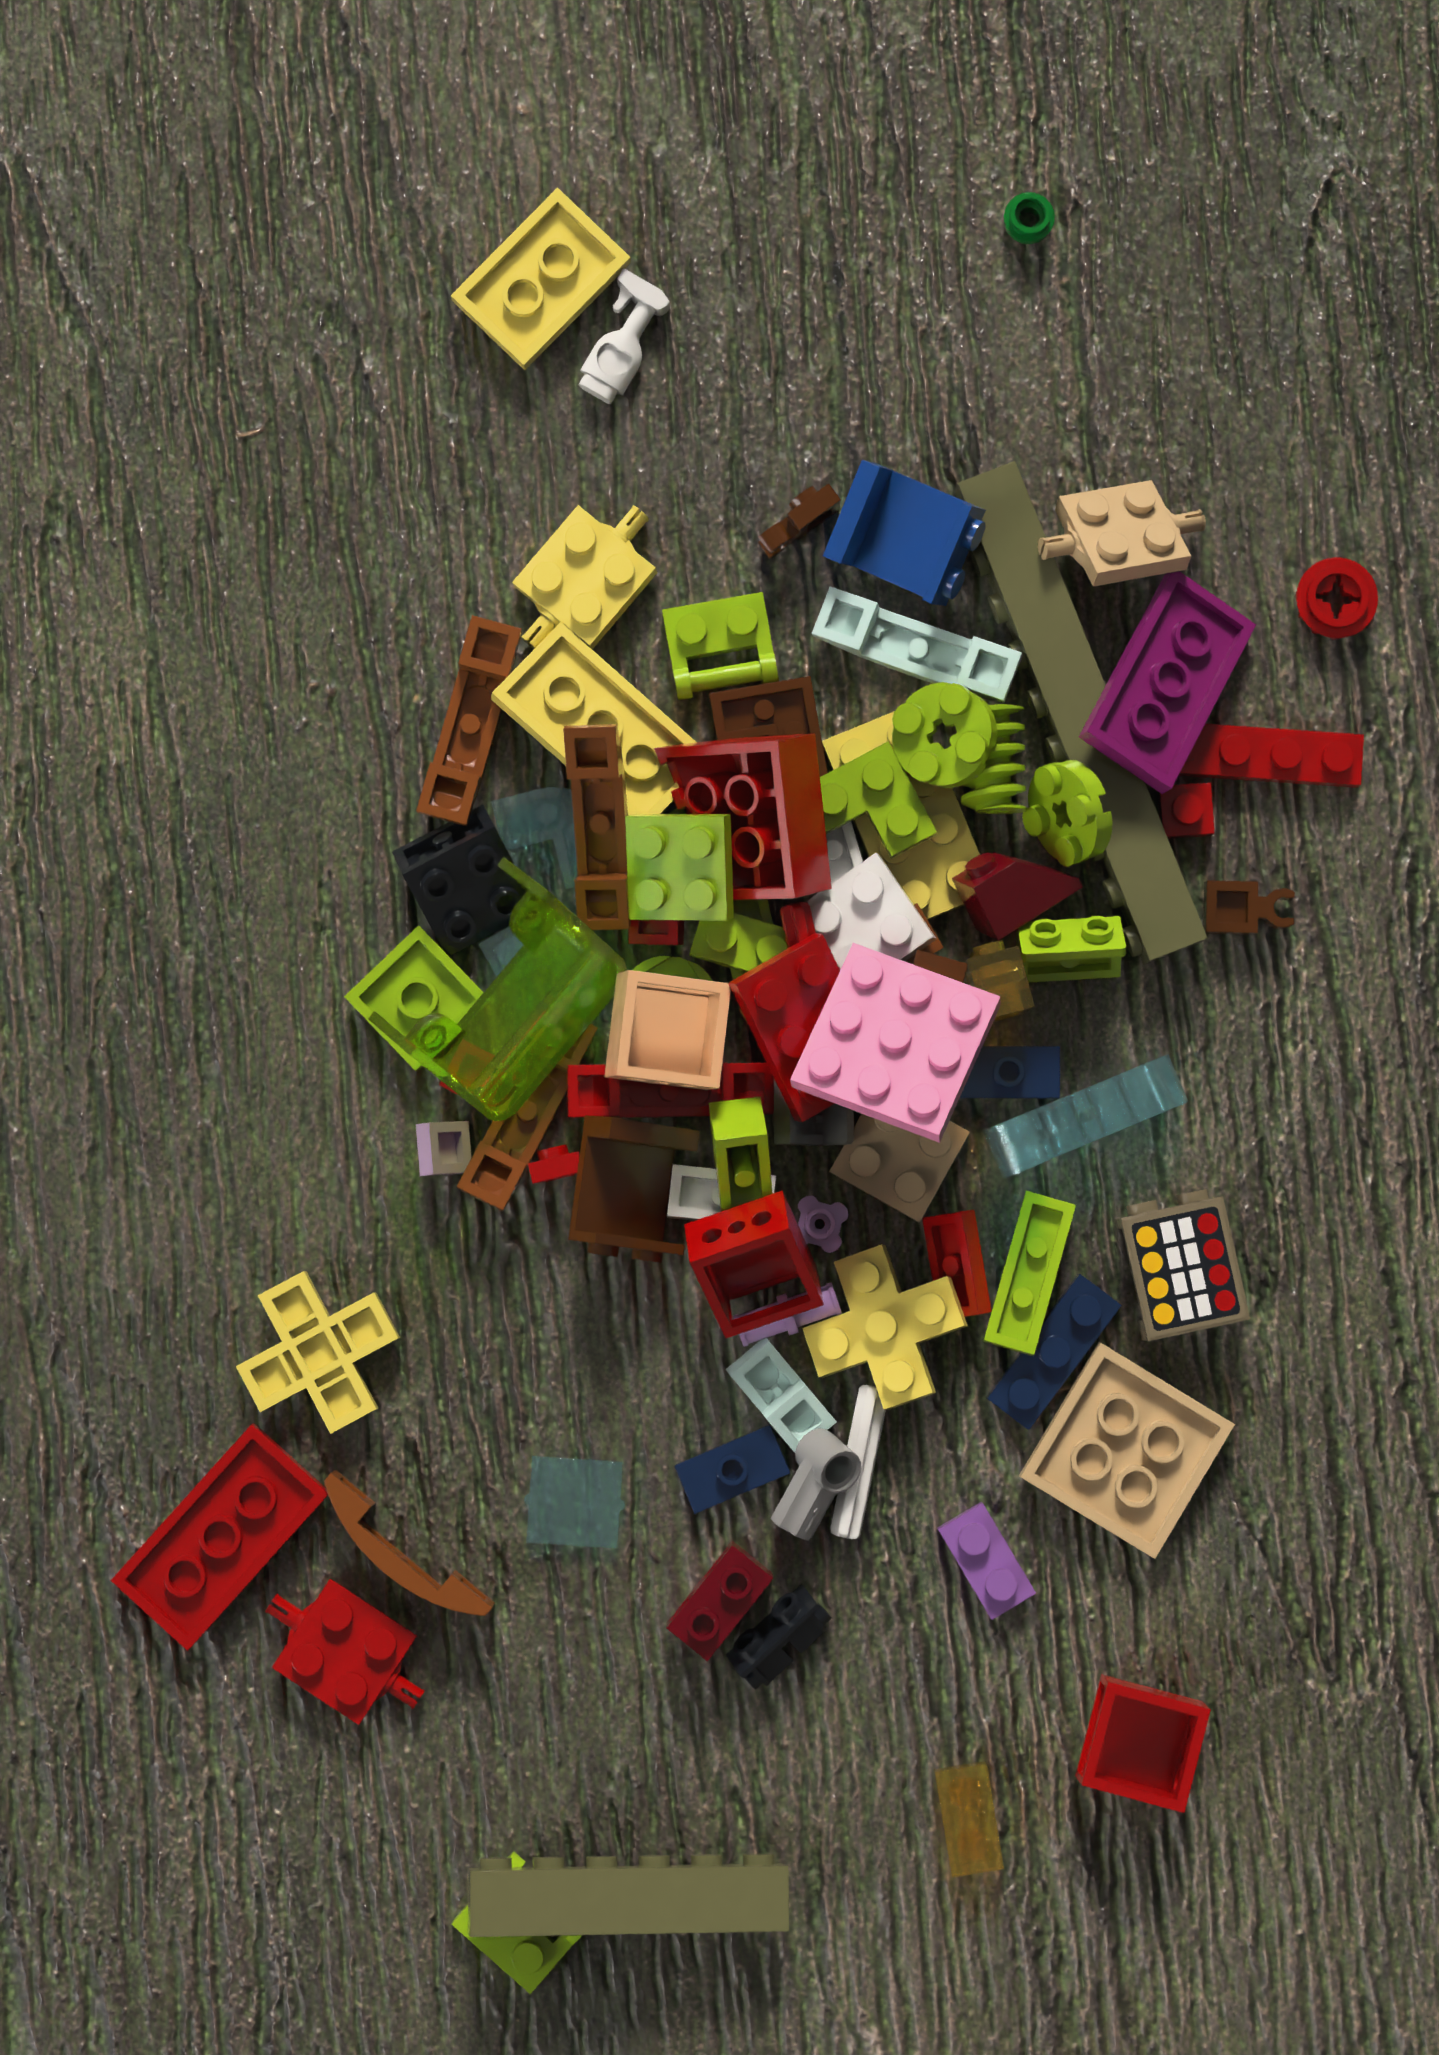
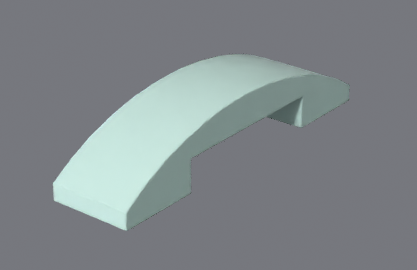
M831 586L812 631L814 637L879 665L933 684L941 682L959 684L981 698L1003 703L1006 700L1023 655L1022 652L973 636V639H969L882 609L877 602Z

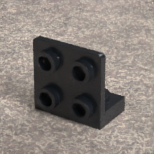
M484 805L472 810L467 826L448 822L392 852L405 881L442 949L448 956L530 915L537 909Z

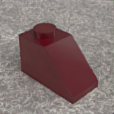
M995 852L984 853L974 857L965 865L966 870L952 878L976 930L998 941L1083 887L1079 878L1058 869Z

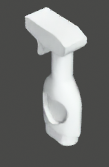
M624 268L617 278L620 294L618 300L613 305V311L620 313L631 300L636 306L623 328L607 333L597 341L580 370L584 376L578 384L583 390L608 404L612 403L617 394H624L638 371L642 361L639 340L654 314L662 316L670 309V301L661 289Z

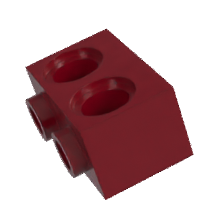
M732 1540L667 1621L666 1629L708 1662L773 1580V1573Z

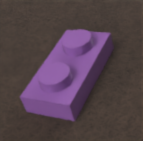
M979 1502L937 1528L991 1620L1036 1594L982 1502Z

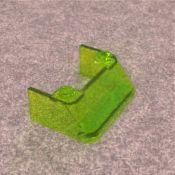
M504 857L498 863V866L526 891V894L514 907L509 920L511 933L523 946L459 1023L456 1024L444 1014L434 1013L418 1021L405 1036L375 1011L368 1018L411 1057L485 1117L493 1121L506 1120L522 1107L613 998L617 973L627 970L624 959L551 892Z

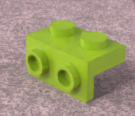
M1092 916L1089 918L1061 920L1040 919L1029 921L1016 929V975L1018 983L1121 977V957L1126 955V942L1120 916Z

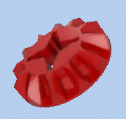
M1341 557L1323 559L1312 565L1301 577L1294 596L1298 607V618L1302 619L1310 627L1313 634H1320L1329 637L1331 640L1353 637L1362 631L1373 619L1378 606V591L1370 573L1359 563ZM1336 579H1338L1341 596L1349 597V600H1357V602L1352 601L1350 604H1343L1336 615V619H1334L1331 603L1323 602L1322 599H1316V597L1329 594L1336 583Z

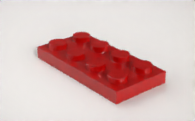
M253 1423L110 1581L188 1651L328 1497L327 1490L261 1428Z

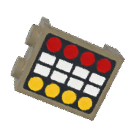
M1207 1189L1176 1195L1178 1205L1158 1209L1157 1200L1126 1206L1128 1216L1115 1219L1117 1229L1123 1230L1142 1319L1138 1320L1142 1340L1152 1341L1250 1320L1223 1196L1209 1199Z

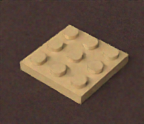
M1098 1342L1019 1474V1477L1155 1559L1235 1424Z

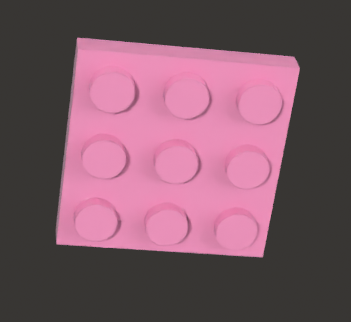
M853 943L791 1076V1086L940 1143L1001 1006V998L990 992Z

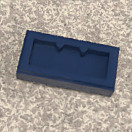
M982 1046L959 1099H1059L1060 1046Z
M770 1424L674 1465L694 1514L790 1474Z

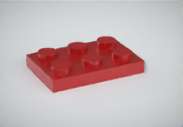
M819 933L810 935L728 983L794 1121L802 1123L835 1104L793 1088L790 1081L840 972L824 935Z

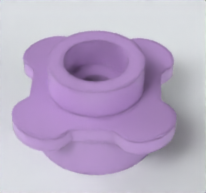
M814 1196L802 1198L798 1203V1209L801 1213L798 1226L806 1244L810 1243L821 1246L828 1253L838 1250L842 1244L839 1236L841 1224L848 1218V1210L845 1205L840 1202H835L832 1205L821 1203ZM822 1219L825 1222L824 1228L817 1229L815 1221Z

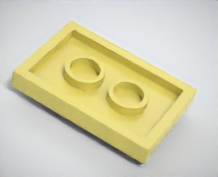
M557 187L451 295V299L517 364L526 370L620 275L623 268L626 269L629 266L631 257Z

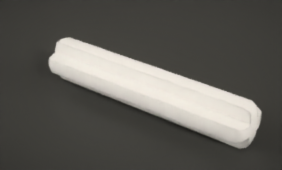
M861 1385L858 1390L847 1447L858 1455L861 1461V1473L851 1488L837 1494L830 1527L832 1534L842 1538L858 1539L861 1535L886 1412L883 1409L876 1386Z

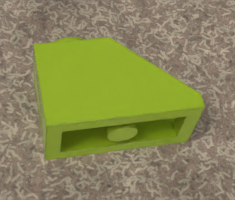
M761 1097L709 1103L712 1144L721 1211L773 1194L768 1134Z

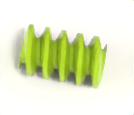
M1008 704L989 705L997 724L998 737L995 748L992 747L990 756L985 762L987 766L983 772L971 782L963 785L975 790L962 795L961 804L981 814L1022 813L1026 811V806L1011 802V797L1025 792L1026 786L1011 782V776L1025 771V765L1011 761V755L1024 751L1025 745L1010 741V735L1025 730V725L1011 721L1010 715L1022 711L1024 708Z

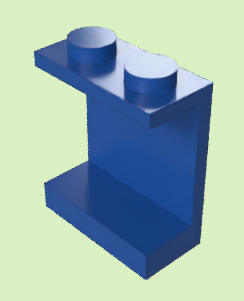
M862 459L823 556L839 564L854 566L923 597L922 600L928 603L946 606L949 598L954 599L963 585L965 571L962 570V566L969 550L974 551L983 537L985 522L982 521L986 510L880 464Z

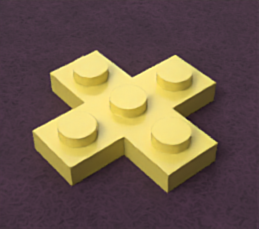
M883 1244L834 1261L850 1311L802 1328L818 1377L824 1378L868 1362L884 1410L935 1394L936 1391L919 1343L968 1326L951 1277L945 1276L901 1292L886 1245Z
M303 1271L258 1295L282 1341L236 1366L259 1412H263L307 1388L331 1434L378 1409L354 1362L399 1339L400 1336L376 1292L331 1316L307 1271Z

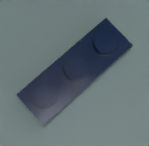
M1077 1274L1045 1317L1034 1356L1019 1352L986 1399L1023 1427L1030 1430L1122 1305L1084 1276Z

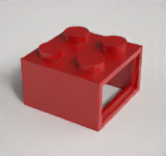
M783 1190L684 1224L689 1263L725 1339L824 1305L817 1266ZM797 1277L801 1278L807 1295L733 1320L730 1300Z
M1101 1674L1075 1777L1082 1786L1185 1813L1211 1709L1200 1700Z

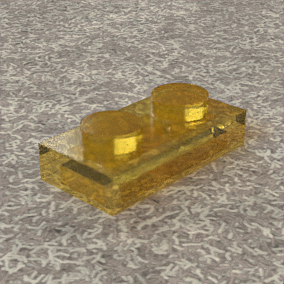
M981 1761L934 1769L951 1876L959 1877L1004 1869L987 1763Z

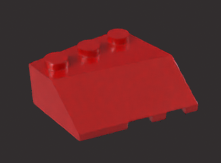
M815 733L730 738L654 748L660 765H668L674 784L677 782L679 788L671 791L677 810L684 808L686 814H731L733 900L798 898L832 889Z

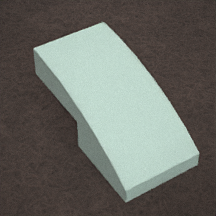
M767 1338L758 1341L725 1369L794 1452L799 1441L808 1432L818 1428L828 1430L837 1422Z

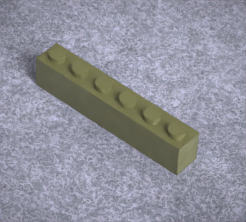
M698 1854L691 1855V1865H670L669 1855L638 1856V1866H617V1856H587L586 1866L565 1867V1857H533V1867L512 1868V1858L495 1857L480 1858V1868H468V1935L470 1937L789 1931V1870L787 1865L775 1863V1854H743V1864H722V1855Z

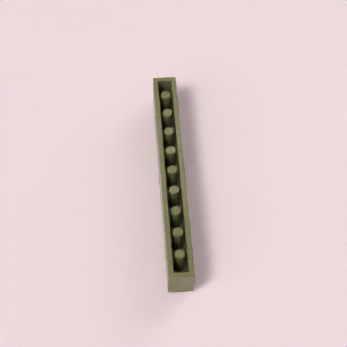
M1010 462L957 483L954 493L955 497L986 510L982 521L985 522L983 537L974 551L969 550V554L978 576L987 575L994 592V594L988 596L991 611L998 624L1006 622L1013 640L1007 643V648L1022 652L1023 654L1017 672L1025 669L1032 687L1026 690L1030 708L1036 719L1044 717L1051 736L1045 738V743L1052 762H1064L1067 760L1082 762L1095 773L1106 792L1105 795L1099 796L1102 804L1103 813L1111 811L1113 821L1112 835L1105 851L1093 857L1092 860L1094 862L1102 861L1108 879L1102 881L1106 897L1113 909L1121 908L1127 923V927L1123 928V933L1129 953L1132 957L1140 955L1143 965H1146L1203 942L1208 937L1145 782L1079 738L1106 685L1055 558L1043 560L1041 555H1039L1038 540L1042 537L1046 538L1016 462Z

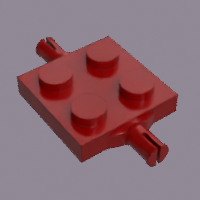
M331 1578L317 1599L304 1608L303 1611L281 1597L280 1594L277 1593L271 1602L287 1611L288 1614H285L272 1604H269L265 1613L270 1614L291 1629L285 1648L271 1668L358 1725H360L373 1703L387 1692L410 1706L411 1709H414L418 1700L402 1691V1688L419 1699L425 1690L413 1684L399 1673L403 1657L418 1636L417 1634Z

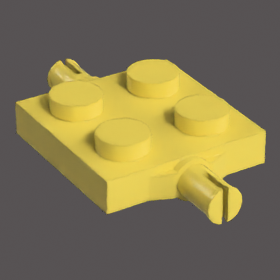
M579 505L572 511L512 582L518 591L535 604L540 613L538 619L521 636L528 645L535 649L562 622L593 650L658 573L656 567L638 554L630 542L644 524L650 520L644 512H640L639 508L633 505L619 524L613 528L610 525L597 521Z

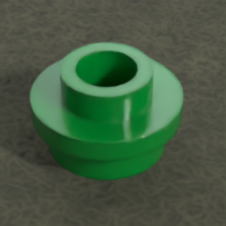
M1025 192L1010 200L1006 206L1003 221L1007 233L1014 240L1023 244H1035L1044 240L1050 234L1054 225L1055 214L1051 203L1044 196L1033 192ZM1029 212L1037 217L1038 223L1033 227H1026L1020 222L1019 217L1023 213Z

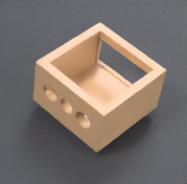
M634 970L617 973L604 1077L701 1090L719 1089L731 994L729 984Z

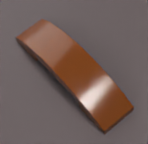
M472 615L458 662V675L434 759L428 767L416 809L417 813L467 826L483 780L503 711L491 700V695L513 671L522 628Z
M617 724L564 726L567 779H571L578 874L574 880L578 930L630 929L625 816H628L618 727Z
M551 1005L486 1135L478 1144L456 1186L457 1189L502 1212L504 1211L567 1093V1065H581L598 1027Z
M335 1470L324 1480L329 1499L347 1533L369 1560L396 1583L415 1595L450 1610L486 1616L492 1609L495 1602L457 1570L441 1585L364 1521L363 1518L376 1503L340 1472Z

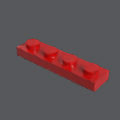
M1205 724L1178 776L1358 788L1361 786L1364 734Z

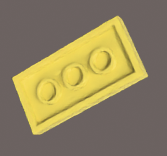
M562 622L512 671L491 695V700L565 766L564 726L617 724L624 766L628 815L664 814L673 805L674 799L671 791L679 788L677 782L674 784L668 765H660L654 748L697 742Z
M894 712L823 740V750L832 771L888 741L893 748L892 732L894 726L892 718ZM905 771L937 831L935 836L890 858L867 813L856 818L853 822L868 858L874 853L879 854L913 905L918 903L927 920H930L964 906L952 878L966 870L965 865L971 859L980 855L953 789L922 783Z

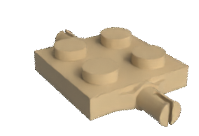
M1152 480L1063 495L1058 498L1055 512L1064 528V535L1039 538L1038 552L1043 560L1064 555L1072 556L1084 568L1093 587L1187 570L1191 554L1181 534L1204 531L1206 520L1200 509L1176 515L1171 513L1166 508Z

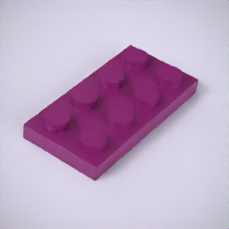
M1182 572L1166 573L1085 723L1079 738L1161 794L1172 789L1256 624Z

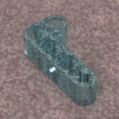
M1169 1054L990 1127L984 1130L983 1133L1002 1179L1189 1101Z

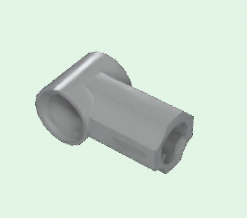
M821 1428L811 1430L799 1441L795 1451V1459L799 1467L770 1518L780 1528L807 1541L813 1537L835 1495L851 1488L861 1473V1461L858 1455L833 1433Z

